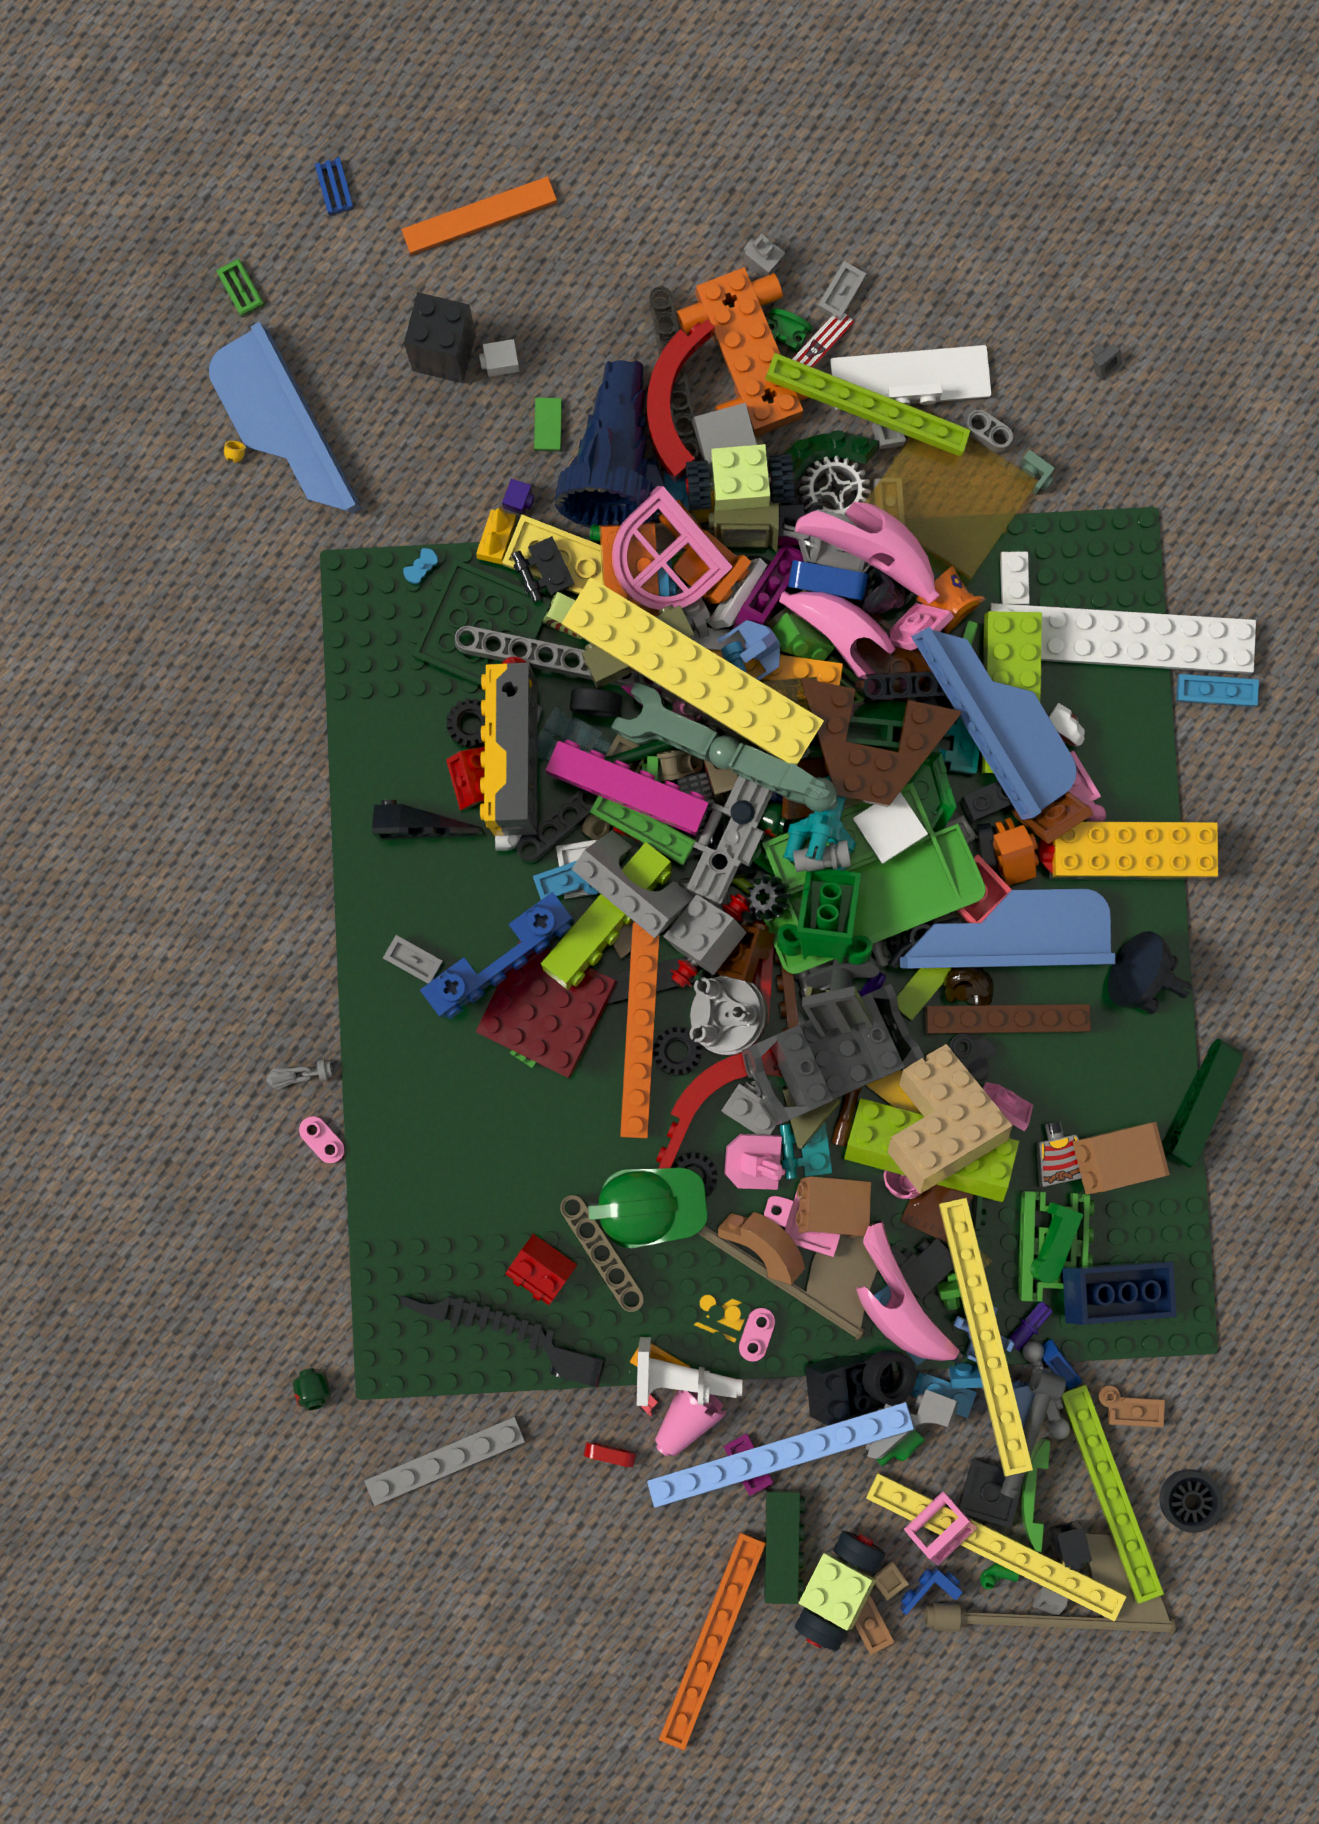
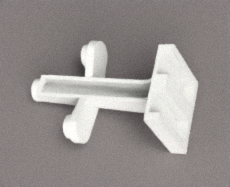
M640 1337L638 1348L637 1406H648L649 1396L657 1388L698 1392V1405L702 1406L703 1403H709V1394L733 1398L742 1396L743 1379H734L710 1373V1371H704L703 1367H699L698 1370L650 1358L651 1337Z

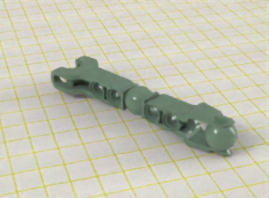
M635 683L630 691L636 701L643 704L641 714L632 720L618 717L611 726L616 734L634 744H646L652 740L662 741L693 756L711 762L719 769H731L733 773L776 792L790 801L805 804L813 811L824 812L835 809L837 806V789L830 780L820 777L815 778L793 763H787L751 746L739 743L738 740L731 736H720L718 732L668 710L666 703L657 690L643 684Z

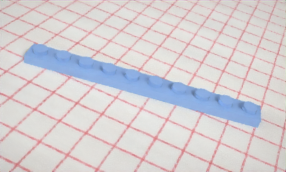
M905 1402L648 1480L647 1483L654 1508L906 1433L915 1430L908 1405Z

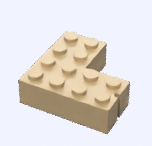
M947 1044L928 1054L925 1061L921 1058L902 1070L899 1086L922 1113L924 1118L892 1136L888 1154L920 1194L1008 1141L1013 1125Z

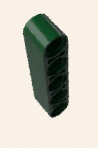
M1220 1038L1210 1045L1164 1151L1166 1156L1188 1168L1194 1166L1198 1161L1241 1064L1243 1051Z

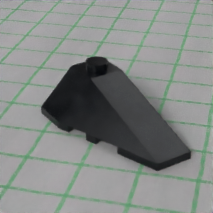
M381 800L380 805H374L372 834L378 840L484 836L482 827L404 804H397V800Z

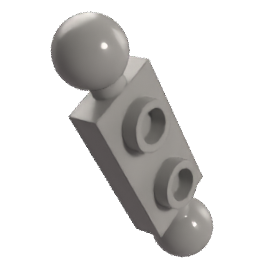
M1036 1341L1026 1343L1022 1353L1025 1360L1032 1364V1371L1034 1372L1037 1368L1053 1373L1050 1367H1045L1042 1360L1044 1355L1043 1346ZM1061 1398L1057 1401L1051 1399L1047 1409L1049 1421H1051L1048 1430L1050 1435L1057 1440L1065 1439L1070 1433L1069 1423L1061 1418L1060 1409L1064 1408Z

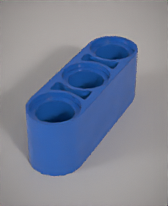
M793 560L788 587L812 592H825L839 597L864 601L869 574Z

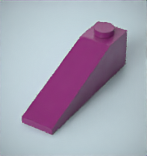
M784 542L742 605L733 628H736L746 620L766 626L779 604L781 594L788 589L792 561L804 562L800 550Z

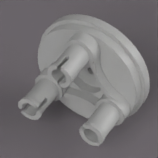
M725 976L710 979L701 977V981L696 980L694 990L697 994L692 1002L690 1012L692 1025L690 1038L692 1040L695 1039V1042H699L706 1049L721 1055H737L742 1053L741 1050L755 1045L763 1035L768 1020L767 1003L757 985L753 982L751 984Z

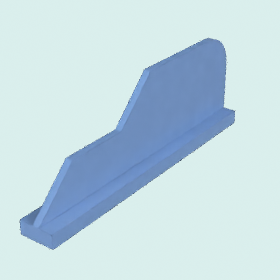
M258 322L251 326L252 330L219 349L210 362V380L244 445L250 449L287 459L308 500L351 513L361 510L362 507L268 328L261 322Z
M930 626L911 636L954 709L961 711L959 717L1022 820L1034 818L1042 812V809L1071 789L1076 779L1075 761L1034 692L992 681L967 639L934 631Z
M1090 889L1011 890L981 923L933 924L906 955L900 957V968L1115 964V953H1111L1110 909L1103 896Z

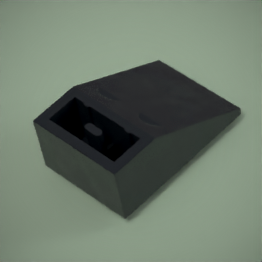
M874 1354L828 1358L805 1365L810 1417L828 1426L879 1410V1408H884L885 1403L870 1397L865 1391L862 1381L866 1363ZM892 1363L883 1370L880 1377V1388L884 1393L894 1387Z

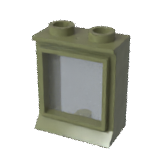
M714 502V512H709V532L725 547L768 548L770 546L777 552L779 503H769L768 507L716 511Z

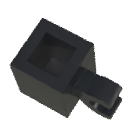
M794 494V502L779 503V537H784V535H781L784 524L796 527L797 520L800 517L817 509L822 510L823 503L814 502L805 510L804 497H799Z

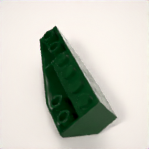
M882 699L853 703L846 742L898 752L907 702ZM815 735L810 745L820 746ZM940 741L926 759H931L939 753Z

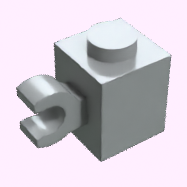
M760 234L756 240L752 238L743 250L745 252L744 262L762 277L775 273L785 260V252L763 234Z

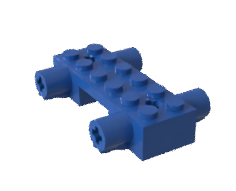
M551 892L509 923V926L521 943L479 974H477L469 961L463 957L421 988L420 991L439 1017L452 1019L463 1011V1006L469 1002L474 1003L485 995L483 990L490 984L495 987L507 978L505 973L514 968L517 971L529 962L527 957L532 953L536 952L539 955L551 946L550 942L554 941L557 936L559 939L565 936L574 923L573 918L556 895Z

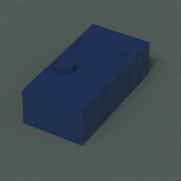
M1150 1261L1062 1268L1066 1323L1085 1325L1177 1317L1173 1262Z

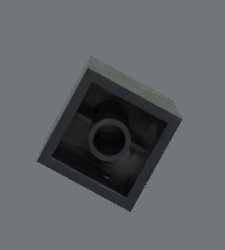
M417 292L404 340L412 371L464 383L476 336L470 305Z

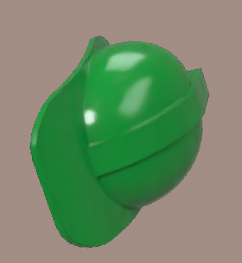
M685 1168L626 1169L612 1174L604 1183L599 1195L598 1205L588 1206L590 1220L600 1219L602 1228L615 1244L625 1248H637L691 1237L700 1232L708 1220L703 1179L696 1172Z

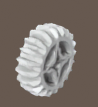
M836 455L833 462L830 463V459L826 456L823 460L824 465L819 461L814 462L815 469L808 467L806 470L808 476H803L801 479L805 486H801L799 492L806 494L802 497H804L805 503H809L805 510L812 503L820 500V502L828 501L834 507V510L823 506L822 510L846 515L845 512L849 506L844 508L843 497L856 490L854 502L869 503V500L865 497L870 496L871 490L865 487L869 485L870 481L869 479H862L866 472L864 470L856 472L859 464L855 462L850 467L848 465V458L844 459L843 463H840L839 457ZM836 473L844 474L848 478H850V480L841 481L840 479H838ZM826 474L827 485L820 488L818 492H814L815 482ZM832 483L836 490H840L838 499L834 492H830Z

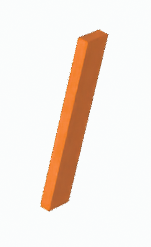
M547 176L402 228L401 230L412 256L557 203V199Z

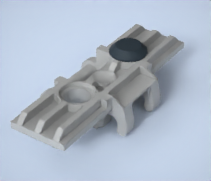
M738 776L725 806L722 807L716 803L712 804L711 808L713 811L698 843L695 842L693 845L694 848L702 851L703 854L687 889L719 904L722 903L739 864L742 863L747 867L751 866L753 853L759 841L763 840L765 832L758 829L757 826L773 791ZM725 814L731 817L717 849L713 850L708 845L722 815ZM723 854L726 856L728 863L724 869L718 870L713 867L712 858L715 855Z

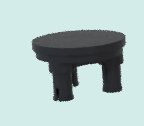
M1145 931L1131 938L1120 950L1108 977V994L1113 1003L1123 1008H1140L1152 1015L1158 1010L1160 1005L1158 999L1154 998L1160 989L1163 991L1169 990L1180 998H1186L1190 994V992L1182 988L1185 987L1191 990V983L1175 976L1173 972L1177 967L1178 958L1171 955L1170 948L1162 936L1152 931Z

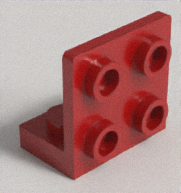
M485 747L459 751L446 759L460 810L470 809L478 803L484 802V794L481 793L480 780L482 777H485V768L481 766V752L485 751Z

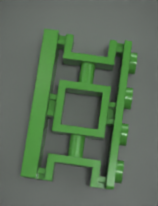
M1021 1191L1018 1300L1042 1301L1043 1288L1064 1289L1060 1274L1054 1283L1049 1284L1035 1281V1292H1033L1031 1264L1034 1261V1254L1036 1258L1039 1257L1045 1233L1049 1229V1227H1037V1238H1034L1035 1202L1038 1200V1211H1047L1049 1206H1045L1046 1192ZM1070 1193V1207L1064 1206L1078 1212V1202H1080V1213L1083 1214L1079 1225V1240H1077L1076 1233L1069 1251L1068 1261H1065L1063 1267H1076V1256H1078V1267L1093 1265L1092 1254H1088L1089 1243L1093 1242V1227H1089V1216L1094 1215V1200H1090V1194Z

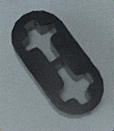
M976 824L979 856L996 873V858L991 824Z

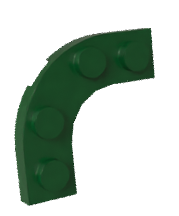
M836 430L804 440H797L783 454H791L795 482L811 464L824 459L826 456L832 458L838 455L839 458H848V460L867 464L879 450L878 440Z

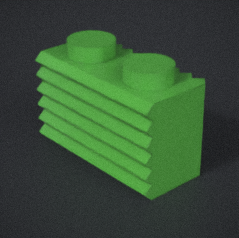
M784 614L771 629L780 642L781 651L791 655L824 661L834 650V645L826 635L804 619L792 616V614Z

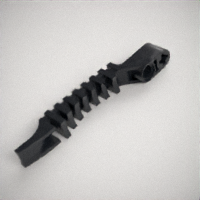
M406 1295L401 1297V1304L422 1315L442 1322L446 1321L450 1305L455 1306L450 1327L457 1328L463 1309L468 1311L464 1326L471 1328L475 1314L481 1315L478 1327L485 1328L488 1318L494 1320L491 1330L498 1331L502 1322L507 1324L504 1334L511 1336L514 1327L519 1328L517 1341L523 1342L526 1334L532 1335L529 1349L535 1350L537 1345L545 1349L552 1362L549 1374L599 1387L606 1360L556 1346L553 1342L555 1329L548 1328L546 1334L541 1323L531 1324L529 1323L530 1319L523 1318L520 1320L517 1319V1315H505L504 1311L500 1309L493 1311L491 1310L492 1306L484 1305L482 1307L478 1305L479 1302L473 1300L467 1302L465 1301L466 1298L462 1296L458 1298L449 1296L445 1300L436 1303H426Z

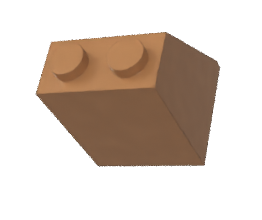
M1156 1122L1116 1129L1072 1141L1086 1195L1170 1175Z

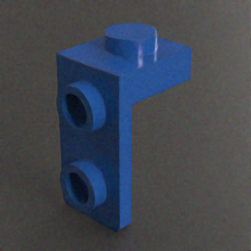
M936 1566L932 1570L928 1568L919 1577L918 1581L920 1584L914 1591L909 1589L901 1598L900 1602L902 1605L900 1609L907 1615L934 1583H937L954 1600H957L963 1593L958 1586L961 1582L949 1571L944 1574Z

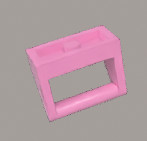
M944 1491L904 1528L905 1532L936 1565L942 1563L977 1529L976 1525ZM947 1504L958 1518L937 1539L927 1546L916 1532Z

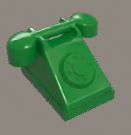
M826 868L810 872L806 871L798 926L785 924L779 928L777 933V946L779 950L787 956H797L802 953L803 959H806L808 956L833 958L839 964L843 963L844 958L849 963L855 965L868 961L872 954V941L866 936L853 937L861 873Z

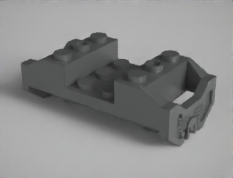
M891 984L861 997L873 1017V1027L868 1028L864 1022L852 1025V1032L843 1034L839 1028L827 1030L826 1037L821 1038L811 1020H808L741 1050L747 1076L754 1078L751 1084L752 1086L755 1085V1090L758 1091L756 1093L757 1097L762 1095V1099L759 1101L760 1105L774 1125L800 1116L846 1093L901 1070L921 1058L924 1059L919 1045L910 1035L900 1014L897 996ZM874 998H877V1000H878V1001H877V1002H878V1007H877V1005H876V1003H875ZM769 1048H771L778 1065L773 1067L774 1071L779 1069L786 1083L785 1086H782L783 1091L786 1089L790 1090L797 1107H784L774 1094L771 1087L772 1082L768 1080L765 1074L761 1057ZM898 1051L904 1058L903 1062L898 1054Z

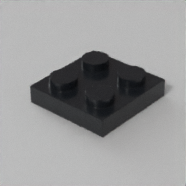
M972 1458L958 1507L968 1516L1011 1528L1025 1474L1022 1478L1017 1497L1014 1499L1000 1493L1006 1478L1002 1467Z

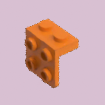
M704 530L702 532L733 568L702 597L709 604L723 603L732 594L731 587L735 582H740L746 577L749 572L747 567L751 564V561L745 555H734L709 531ZM691 546L686 549L673 566L674 573L690 587L710 569Z

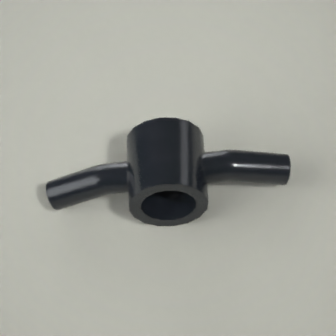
M959 917L939 921L935 924H959L960 920ZM921 924L914 927L907 936V942L897 949L888 961V964L897 969L900 965V957H904L916 944L915 932L922 930L926 933L931 926Z

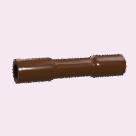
M862 1087L845 1094L832 1139L833 1144L847 1147L853 1126V1116Z

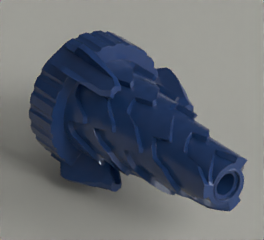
M622 360L606 362L602 384L596 395L593 415H588L586 433L583 439H580L578 456L572 460L569 467L560 473L554 502L556 509H558L561 515L584 527L591 528L592 524H622L630 514L651 496V491L657 486H664L658 462L651 460L648 463V459H644L647 436H643L646 415L643 414L645 389H642L644 381L643 364L637 360L634 362ZM655 512L643 523L650 522L654 517Z

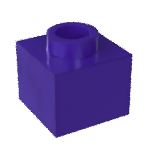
M511 478L502 502L503 508L524 515L526 509H531L535 495L531 494V485Z

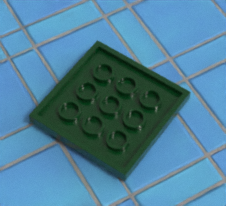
M454 559L412 656L482 686L481 677L482 674H486V665L502 664L503 662L460 652L455 646L457 630L463 626H472L536 640L552 600L543 597L541 601L533 603L530 594L527 595L524 588ZM463 634L460 636L459 641L464 646H470L474 643V638L470 634ZM490 639L485 644L486 648L492 652L498 651L501 647L500 643L495 639ZM515 645L512 648L513 654L517 657H523L527 654V650L523 645Z

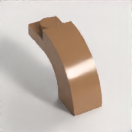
M753 1212L749 1218L731 1213L718 1228V1237L745 1245L756 1252L763 1260L769 1278L792 1285L805 1269L801 1253L792 1238L778 1224L761 1214Z

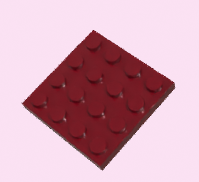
M547 948L539 955L534 952L528 956L529 962L516 971L512 968L505 973L507 978L497 986L475 1032L571 1079L618 981L588 967L583 972L585 973L583 980L577 986L572 985L567 990L543 971L541 963L552 951V949Z

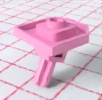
M915 603L890 629V640L894 646L911 651L918 648L911 637L913 634L929 626L932 630L941 632L954 616L951 611Z
M986 1082L982 1087L983 1090L1012 1125L1025 1131L1030 1122L1033 1104L999 1084Z
M740 1134L726 1146L724 1173L737 1188L778 1190V1180L781 1179L782 1175H785V1169L780 1164L781 1135Z

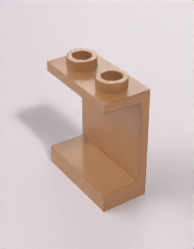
M811 1176L800 1179L797 1187V1197L800 1199L799 1210L796 1214V1225L799 1226L798 1233L849 1235V1238H863L870 1225L871 1182Z

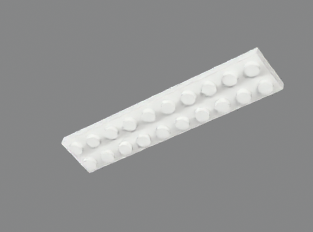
M991 603L990 611L1042 612L1041 661L1252 674L1254 672L1256 620Z

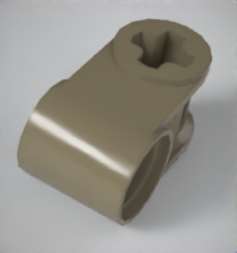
M682 750L657 753V758L661 761L663 774L660 776L661 781L683 778L686 775L701 771L703 767V759Z

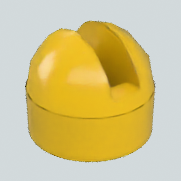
M239 441L225 442L224 456L227 461L233 459V463L240 462L245 455L246 446Z

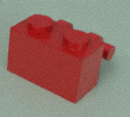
M532 1234L505 1275L513 1279L512 1283L519 1287L521 1285L534 1294L532 1297L537 1301L541 1299L550 1305L577 1264L535 1234Z

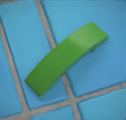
M1041 1438L1033 1449L1030 1457L1033 1470L1025 1472L1020 1495L1024 1529L1031 1546L1037 1552H1042L1044 1524L1040 1520H1033L1037 1468L1048 1469L1050 1441L1047 1438Z

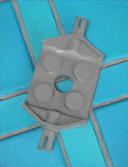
M820 509L815 510L832 515L858 527L846 515ZM784 524L782 527V536L793 537L798 540L804 562L865 573L871 566L869 563L825 541L795 532V527Z

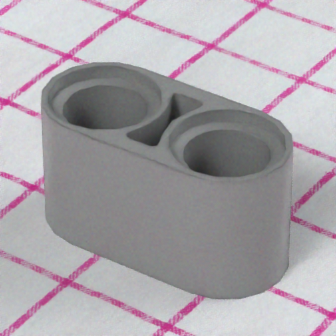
M973 411L965 424V428L971 430L969 438L994 454L1004 453L1012 442L1013 433L1011 429L985 411ZM980 421L984 425V429H974L971 422ZM993 436H1003L1006 440V443L997 444L994 441Z

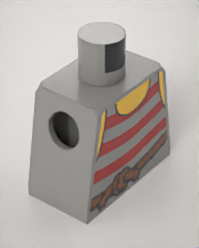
M1061 1121L1045 1124L1048 1140L1036 1143L1039 1186L1045 1187L1081 1179L1072 1142L1079 1140L1078 1136H1064Z

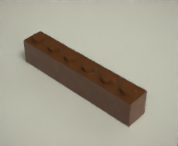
M1090 1004L927 1006L924 1008L925 1035L1090 1032Z

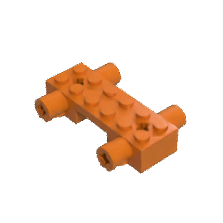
M745 267L697 285L695 296L698 303L677 310L676 314L681 329L686 335H689L688 332L698 322L702 324L707 319L715 326L712 338L719 345L735 384L734 391L737 396L733 400L715 406V410L746 403L755 437L802 419L804 410L800 401L810 397L765 380L774 353L781 355L761 306L783 298L777 276L773 273L751 282ZM725 303H733L734 307L729 308L728 305L725 306ZM764 398H773V403L768 404V401L764 402Z

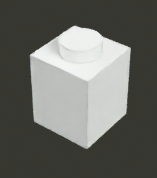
M514 339L483 344L484 353L479 354L482 370L487 369L489 377L519 372Z

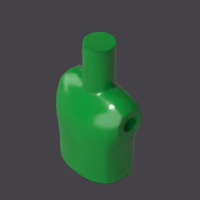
M915 1429L882 1459L876 1460L882 1467L893 1457L899 1461H905L925 1440Z

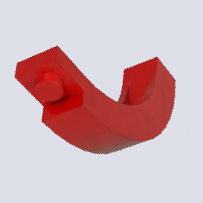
M708 319L702 324L700 322L695 324L688 332L689 336L681 329L674 335L659 356L648 387L647 421L650 438L660 463L675 483L686 474V462L695 461V458L685 448L675 430L670 410L672 389L686 361L714 335L715 326Z

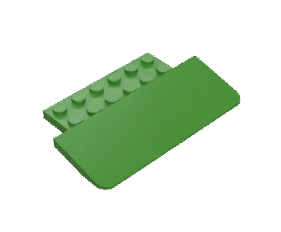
M913 782L905 785L900 792L928 833V836L884 864H881L853 821L855 816L874 804L863 802L843 810L840 821L843 823V827L856 842L854 852H850L851 867H847L845 871L861 873L853 937L866 936L872 941V944L976 903L985 894V884L959 824L934 833ZM786 833L762 844L775 876L780 877L782 883L790 886L786 893L791 894L793 897L787 899L786 903L791 908L783 909L784 917L782 918L776 917L774 921H767L766 919L764 921L766 926L770 927L769 932L775 934L773 944L783 968L791 974H798L834 959L818 956H808L806 959H803L802 953L797 956H787L777 946V933L782 925L793 924L798 926L806 871L796 872L795 862L783 858L790 836ZM811 838L805 840L803 849L809 847Z

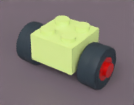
M848 1531L841 1532L833 1549L839 1557L830 1552L823 1553L799 1601V1604L803 1605L804 1609L795 1624V1629L807 1638L806 1641L818 1648L823 1646L827 1649L838 1651L847 1631L853 1629L877 1580L860 1569L876 1574L886 1553L873 1544L874 1540L861 1533L857 1536Z

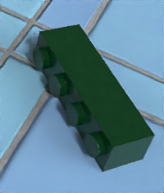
M766 1489L764 1601L768 1604H798V1596L803 1595V1580L798 1579L799 1569L804 1568V1552H799V1541H804V1524H799L800 1513H805V1497L800 1496L799 1489Z

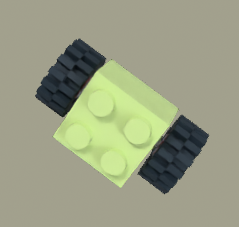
M765 444L711 449L712 478L709 475L707 460L686 462V489L689 510L711 509V490H714L716 511L768 507L770 495L772 503L794 502V473L791 454L769 455V465L767 468Z

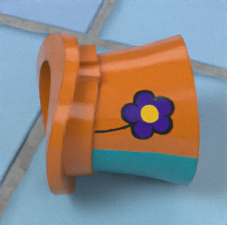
M954 566L950 567L934 581L935 590L940 594L935 601L929 604L920 596L916 599L924 605L951 611L954 618L944 627L945 634H949L970 612L986 600L983 596H974L968 592Z

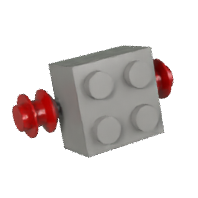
M737 893L736 896L730 894L731 902L729 905L722 904L723 911L699 895H696L663 936L678 952L688 958V961L678 960L680 967L677 970H670L673 973L671 979L682 988L685 985L692 987L690 979L698 973L696 968L698 965L714 975L746 934V931L737 921L743 922L741 914L744 911L750 912L748 910L750 903Z

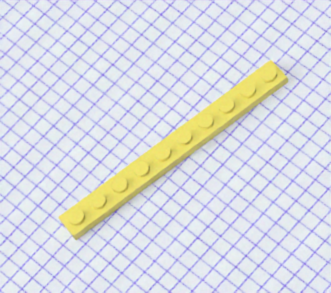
M967 1198L941 1203L939 1208L1004 1476L1032 1471L1029 1451Z
M878 1472L866 1496V1499L911 1521L933 1501V1499ZM944 1505L923 1527L941 1535L958 1516L951 1508ZM969 1518L976 1525L977 1529L960 1544L961 1546L1113 1621L1116 1620L1127 1597L1125 1594L1077 1570H1070V1567L1065 1568L1062 1563Z

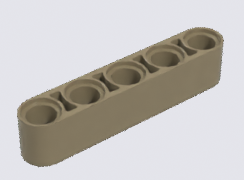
M569 1195L565 1197L560 1205L561 1213L624 1310L628 1312L639 1310L642 1307L644 1295L596 1219L590 1220L588 1206L580 1196ZM575 1199L580 1203L581 1207L578 1214L571 1215L566 1211L565 1205L568 1200ZM585 1222L592 1223L595 1227V1234L590 1238H586L580 1233V1226ZM604 1245L609 1249L610 1256L608 1259L599 1260L595 1257L594 1251L597 1246ZM619 1268L624 1272L625 1278L622 1282L614 1283L610 1280L609 1273L612 1269ZM629 1291H634L639 1295V1302L635 1306H629L624 1302V1295Z

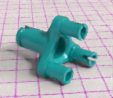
M837 797L835 809L824 812L814 811V814H809L808 818L790 824L787 833L790 836L783 858L794 862L793 851L802 850L804 842L808 838H811L805 857L813 860L815 849H817L815 861H823L826 844L834 842L835 845L838 844V841L847 840L849 854L854 852L856 842L843 827V823L840 821L846 799ZM838 866V869H834V870L845 871L846 868H842V866Z

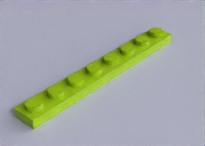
M774 353L765 380L960 457L965 450L971 431L777 353Z
M1084 1384L1064 1391L1061 1397L1063 1406L1136 1603L1140 1604L1164 1595L1088 1388Z

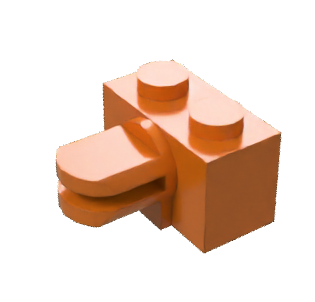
M1011 818L1005 819L1006 830L1001 821L996 822L993 846L997 869L1003 881L1008 886L1037 877L1036 866L1039 865V861L1034 851L1037 849L1034 835L1028 834L1024 825L1015 828Z

